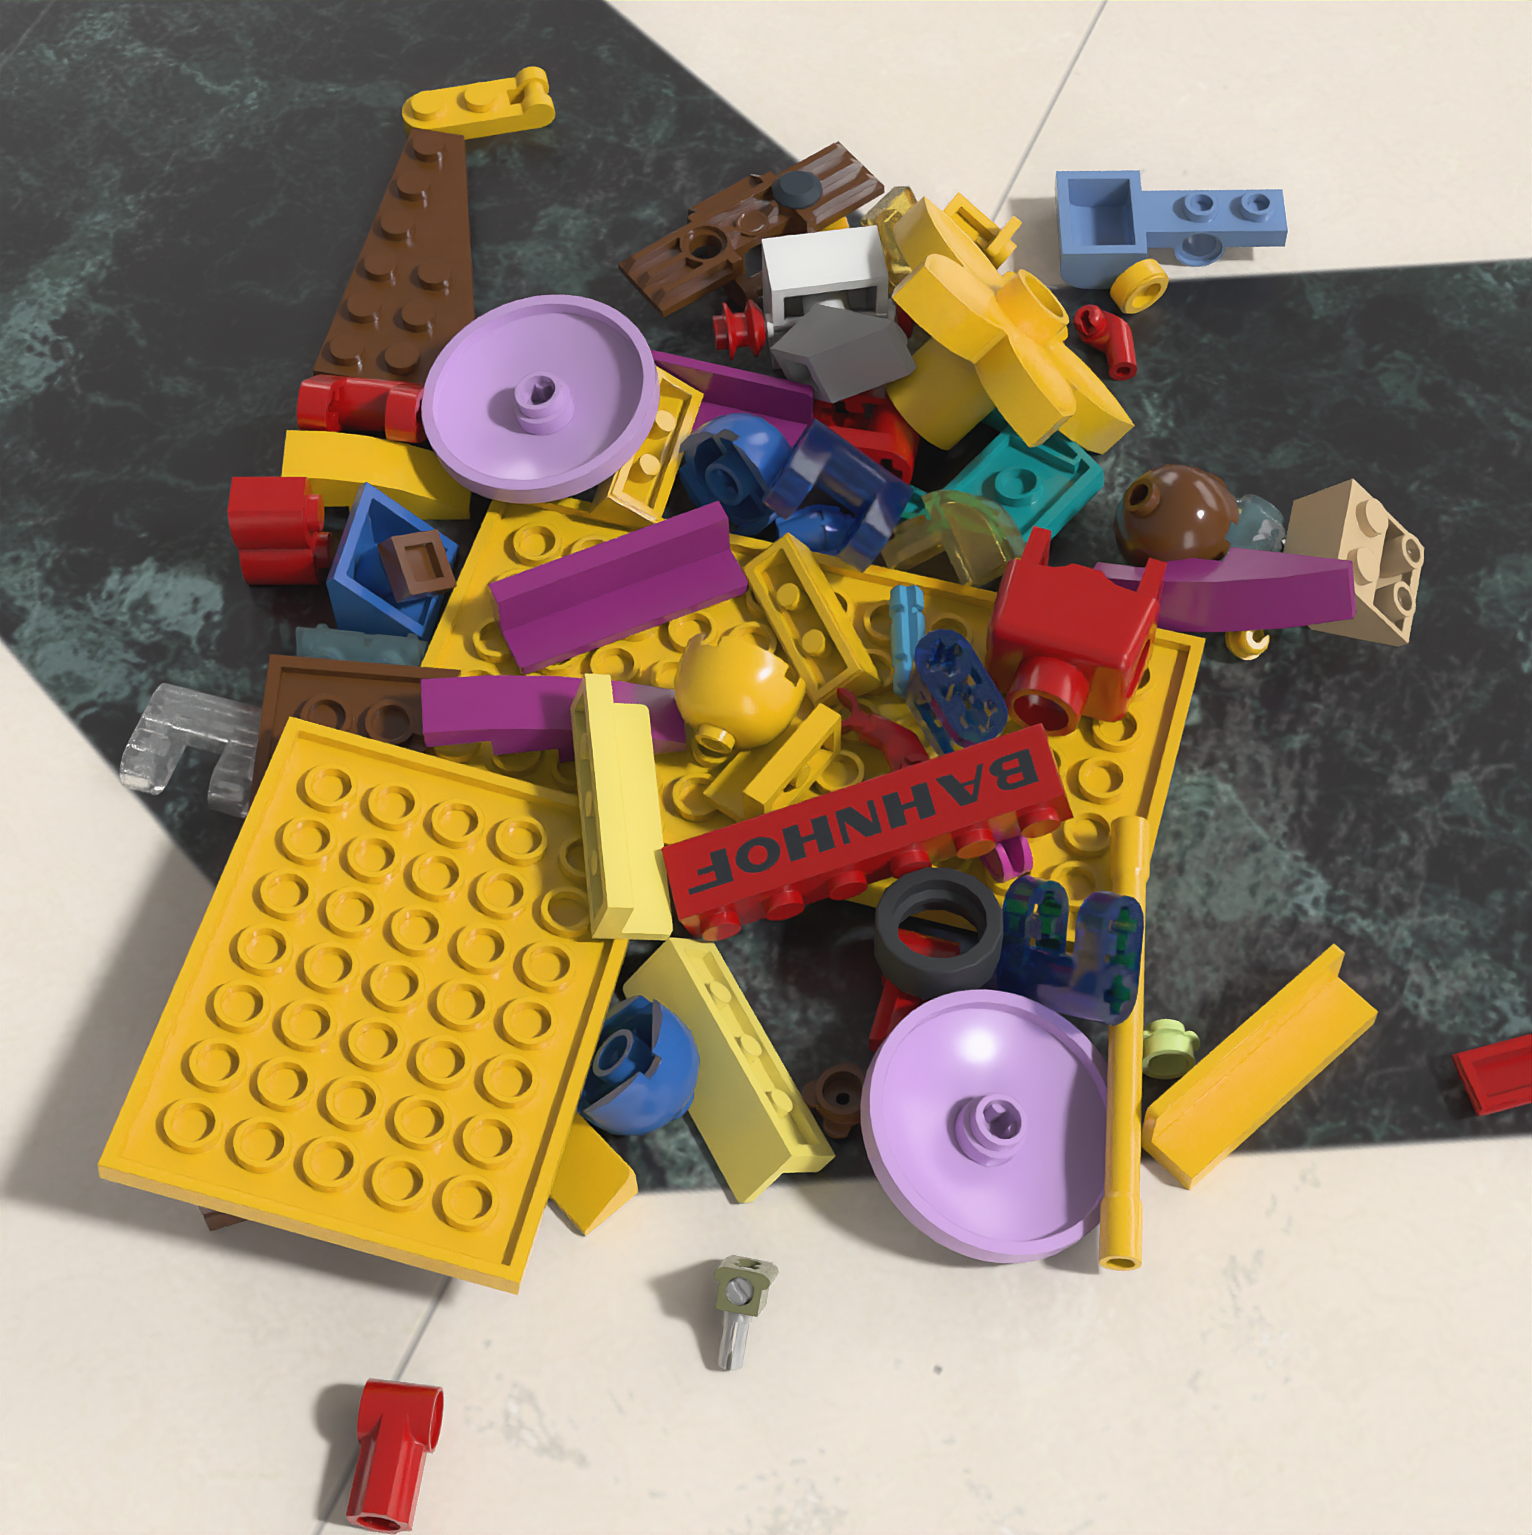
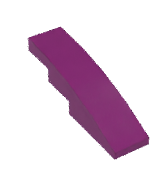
M1236 547L1230 548L1223 561L1198 558L1167 561L1157 628L1174 632H1231L1291 628L1353 619L1357 612L1353 563L1350 560ZM1097 562L1093 568L1103 571L1107 579L1114 584L1136 592L1145 570L1143 567Z
M484 675L421 679L422 722L426 747L491 741L494 755L558 749L560 763L575 761L570 707L583 678ZM611 681L613 703L642 704L648 707L653 754L687 751L684 719L676 706L675 690L622 681Z

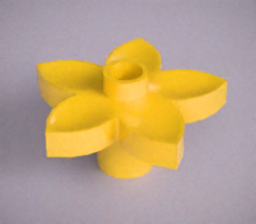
M925 196L893 226L897 245L912 271L895 287L891 298L932 337L912 355L917 368L908 376L886 383L885 387L896 409L923 438L940 449L950 450L997 407L1005 420L1029 448L1040 446L1058 430L1083 448L1103 455L1135 426L1102 381L1078 356L1064 345L1063 342L1068 337L1066 325L1069 323V317L1058 299L1039 279L1023 269H1020L1017 273L1008 271L1000 275L972 239Z

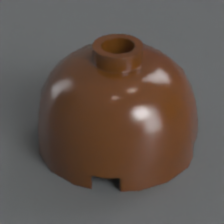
M1167 464L1151 469L1136 479L1125 491L1115 512L1113 530L1119 554L1130 566L1145 568L1149 558L1163 562L1189 558L1221 561L1231 546V543L1225 539L1229 530L1230 520L1238 526L1240 514L1236 498L1210 474L1197 467Z

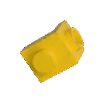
M959 192L942 210L972 239L996 270L1017 247L1010 238L1022 222L1014 215L1000 229Z

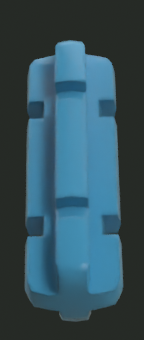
M897 585L891 589L888 601L889 618L892 620L890 625L892 667L895 672L893 674V691L902 699L909 697L919 699L926 695L929 684L928 665L925 663L927 658L925 616L922 614L924 596L923 591L916 585L908 587Z

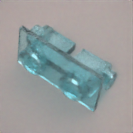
M318 624L316 629L297 627L296 629L297 655L299 657L420 666L429 647L428 641L418 640L417 634L409 633L407 637L383 634L369 635L364 634V632L328 629L326 624Z

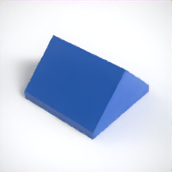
M368 482L361 484L358 488L326 581L338 632L344 635L424 646L430 642L445 594L396 603L377 545L393 536L435 529ZM439 532L452 570L460 546Z

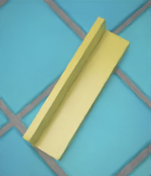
M585 673L571 704L570 712L592 938L667 940L673 931L667 871L661 851L664 843L649 709L642 704L613 703L611 676Z
M669 937L623 985V992L627 999L632 996L642 995L650 1002H653L654 998L678 1016L691 1030L697 1045L700 1064L697 1084L694 1089V1099L688 1111L735 1198L739 1203L753 1202L782 1173L819 1172L836 1155L714 942Z

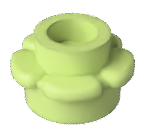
M1161 1019L1149 1023L1143 1031L1142 1072L1156 1079H1174L1184 1076L1195 1066L1194 1051L1200 1048L1199 1037L1193 1031L1185 1032L1184 1025L1176 1020Z

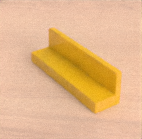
M1335 944L1331 945L1146 1110L1141 1132V1147L1188 1191L1374 1024L1378 1011L1338 977L1345 952Z

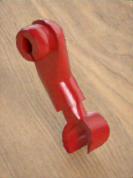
M837 688L838 700L851 712L849 718L841 721V735L848 734L851 731L859 734L860 741L882 752L891 772L931 759L917 734L912 730L875 712L870 716L861 711L858 706V700L851 691L845 688Z

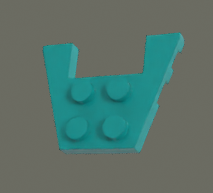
M996 407L980 422L1001 433L938 495L932 496L910 484L902 492L895 495L864 493L852 505L854 518L881 517L883 529L1021 558L1033 526L1051 530L1052 539L1104 486L1103 468L1075 441L1073 442L1058 430L1040 446L1029 448Z

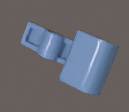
M1140 170L1056 171L1054 190L1060 273L1067 284L1076 288L1111 289L1115 280L1126 269L1139 261L1147 259V248H1174L1175 257L1179 262L1187 266L1201 267L1212 264L1221 258L1225 247H1285L1288 227L1282 189L1142 191Z

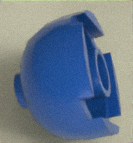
M732 413L717 416L700 426L680 444L679 453L685 451L686 464L679 468L680 479L690 500L697 508L719 501L729 520L739 526L732 534L740 536L757 535L781 515L792 502L799 477L796 457L784 435L763 418L749 413Z
M642 995L632 996L613 1006L606 1014L576 1111L595 1126L611 1134L625 1136H643L667 1125L670 1121L680 1118L692 1104L699 1072L700 1057L691 1030L678 1016L654 998L653 1002H650Z

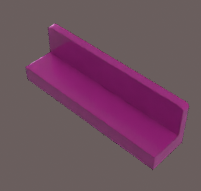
M651 350L657 367L704 394L691 433L717 416L732 413H749L759 416L776 427L788 440L796 457L799 474V459L805 438L815 429V422L813 420L815 405L814 388L811 385Z
M716 501L488 584L494 621L519 672L525 675L742 595L748 591V580L730 549L729 518L720 502Z

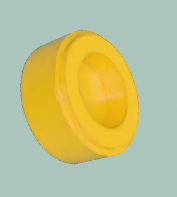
M1145 259L1130 266L1115 280L1110 289V296L1123 313H1138L1154 304L1163 295L1168 286L1169 277L1155 259Z

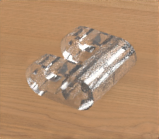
M162 683L153 693L127 743L120 765L121 784L129 789L158 795L167 785L186 746L221 755L214 769L208 788L209 807L212 811L238 818H246L262 707L169 683Z

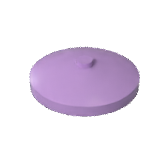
M533 296L504 304L485 313L465 326L451 339L436 358L426 379L421 406L422 421L425 433L437 459L449 475L462 486L474 493L502 502L525 504L549 502L573 496L594 487L617 472L632 458L647 438L658 411L660 384L654 359L644 336L619 311L604 303L580 296Z
M965 990L942 995L930 1000L913 1010L893 1029L881 1043L867 1070L860 1104L861 1128L866 1152L873 1171L883 1190L899 1211L921 1232L952 1251L970 1258L1004 1264L1026 1263L1053 1256L1071 1247L1100 1223V1204L1104 1197L1108 1064L1089 1039L1072 1023L1046 1006L1023 996L995 990Z

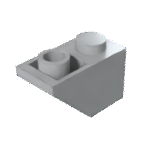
M816 304L770 348L787 380L811 385L814 388V399L829 403L843 400L910 375L917 368L906 346L907 337L900 326L893 320Z

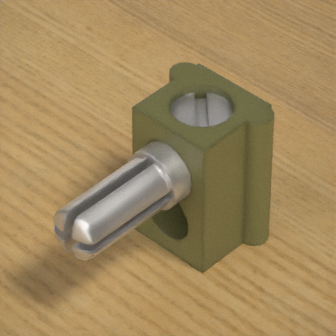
M731 1255L726 1257L713 1273L714 1279L719 1282L715 1309L723 1310V1317L725 1318L717 1363L721 1368L727 1369L729 1365L736 1322H738L730 1370H740L742 1368L749 1323L752 1322V1316L758 1317L765 1307L769 1287L779 1273L778 1267L773 1265V1262Z

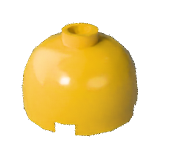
M696 634L690 638L679 660L674 678L675 701L682 718L690 727L697 731L695 739L701 745L715 752L729 754L733 747L754 749L765 746L787 730L796 716L806 693V683L801 676L794 686L785 677L789 667L786 662L764 649L742 640L721 635L717 646L701 645L705 634Z

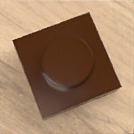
M438 529L393 536L377 545L396 603L443 595L457 587Z

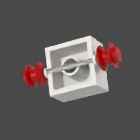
M877 225L762 239L764 318L762 310L752 299H748L744 312L732 313L724 302L722 303V315L712 316L716 351L727 350L729 361H733L736 349L748 347L754 357L758 358L766 345V335L769 348H771L816 304L843 310L847 309L879 318H888L900 326L907 339L911 338L914 326H919L893 299H888L889 276ZM770 349L773 368H781Z

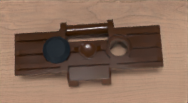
M837 141L777 175H774L771 171L761 176L751 174L688 209L687 225L631 255L629 258L618 263V267L627 280L663 318L723 286V291L745 310L748 299H752L758 305V298L763 296V273L761 270L746 278L744 275L746 274L744 254L762 243V239L818 232L885 193V187ZM707 246V255L710 259H699L691 254L695 249Z

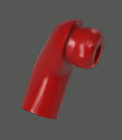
M1089 304L1081 307L1073 318V325L1077 330L1079 338L1087 345L1106 354L1108 371L1111 378L1125 381L1134 377L1138 368L1133 336L1127 322L1114 314L1102 311L1096 305Z

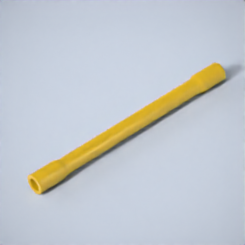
M1121 816L1111 822L1109 875L1112 881L1105 1181L1104 1197L1100 1204L1099 1264L1110 1270L1130 1271L1142 1266L1143 1204L1140 1199L1145 909L1146 883L1150 876V823L1148 820L1138 816Z

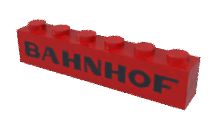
M1039 723L662 847L661 851L679 921L695 940L703 938L708 941H717L736 935L741 930L742 925L764 918L769 920L788 919L801 913L805 908L804 905L828 897L833 900L853 898L865 892L868 884L890 877L898 879L904 874L932 867L933 863L955 856L962 859H970L985 855L995 848L996 843L1019 835L1025 838L1047 835L1055 831L1060 826V822L1072 819L1074 816L1052 747L1043 724Z

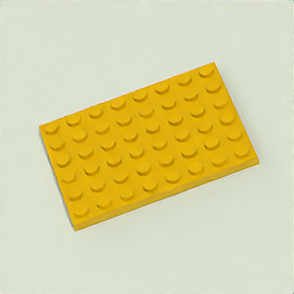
M289 717L97 1164L99 1178L518 1295L630 939L592 938L579 796ZM661 819L662 834H663V833H664V828H665L666 820H662V819Z

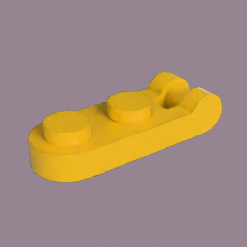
M527 67L519 71L516 77L419 92L410 97L402 107L404 130L407 136H409L412 128L464 135V139L467 140L547 126L555 118V109L551 97L547 95L549 84L546 73L538 67Z

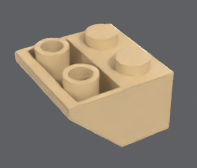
M1354 479L1294 500L1283 553L1350 560L1353 563L1357 611L1353 619L1307 626L1315 631L1396 647L1408 644L1413 614L1416 610V596L1421 566L1424 562V547L1420 544L1419 540L1399 524L1385 510L1383 505Z

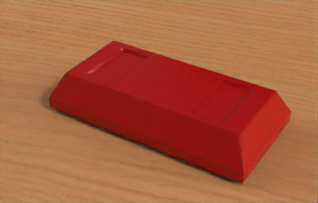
M1532 1034L1452 1055L1451 1059L1478 1117L1532 1103Z

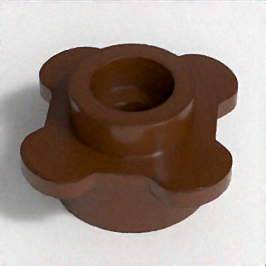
M845 1062L827 1069L820 1075L817 1081L807 1083L803 1089L802 1098L808 1108L817 1111L824 1121V1132L832 1138L841 1139L847 1137L850 1134L851 1127L861 1122L860 1104L866 1076L862 1069L854 1063ZM839 1096L849 1098V1102L845 1105H840L836 1100Z

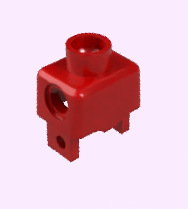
M1033 526L1021 559H1012L1007 562L987 628V653L983 675L988 687L1007 693L1004 700L1005 710L1013 721L1023 728L1042 723L1047 736H1066L1074 732L1079 724L1081 715L1108 723H1116L1126 715L1152 657L1167 562L1149 558L1137 592L1114 584L1107 579L1103 571L1074 563L1063 567L1048 566L1052 531Z

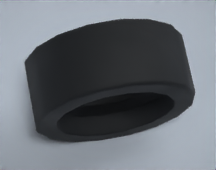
M926 867L904 874L885 889L875 912L874 957L883 976L900 991L923 1000H933L953 992L978 990L991 979L1000 960L1003 939V911L993 891L975 876L953 868ZM925 910H945L962 916L972 924L978 932V941L967 953L952 958H930L914 952L906 946L898 937V927L910 915Z

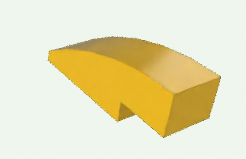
M286 431L281 477H307L313 494L322 495L324 507L349 506V511H351L359 486L368 482L421 520L470 519L472 491L462 486L449 475L433 451L401 442L364 435L328 431Z

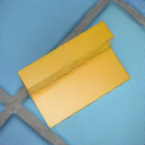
M819 703L805 721L795 716L787 730L771 743L754 749H741L703 792V801L737 822L796 804L841 751V715Z

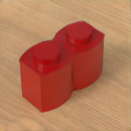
M232 477L227 510L233 542L239 550L241 569L248 585H321L323 568H331L333 564V538L331 532H322L324 527V501L321 494H313L309 479L307 477Z

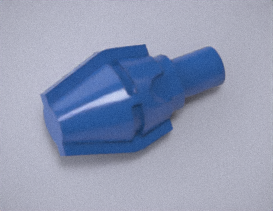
M811 505L775 519L776 541L789 532L812 552L840 558L846 557V548H853L854 543L883 540L881 517L853 519L851 514L843 515L840 512V507Z

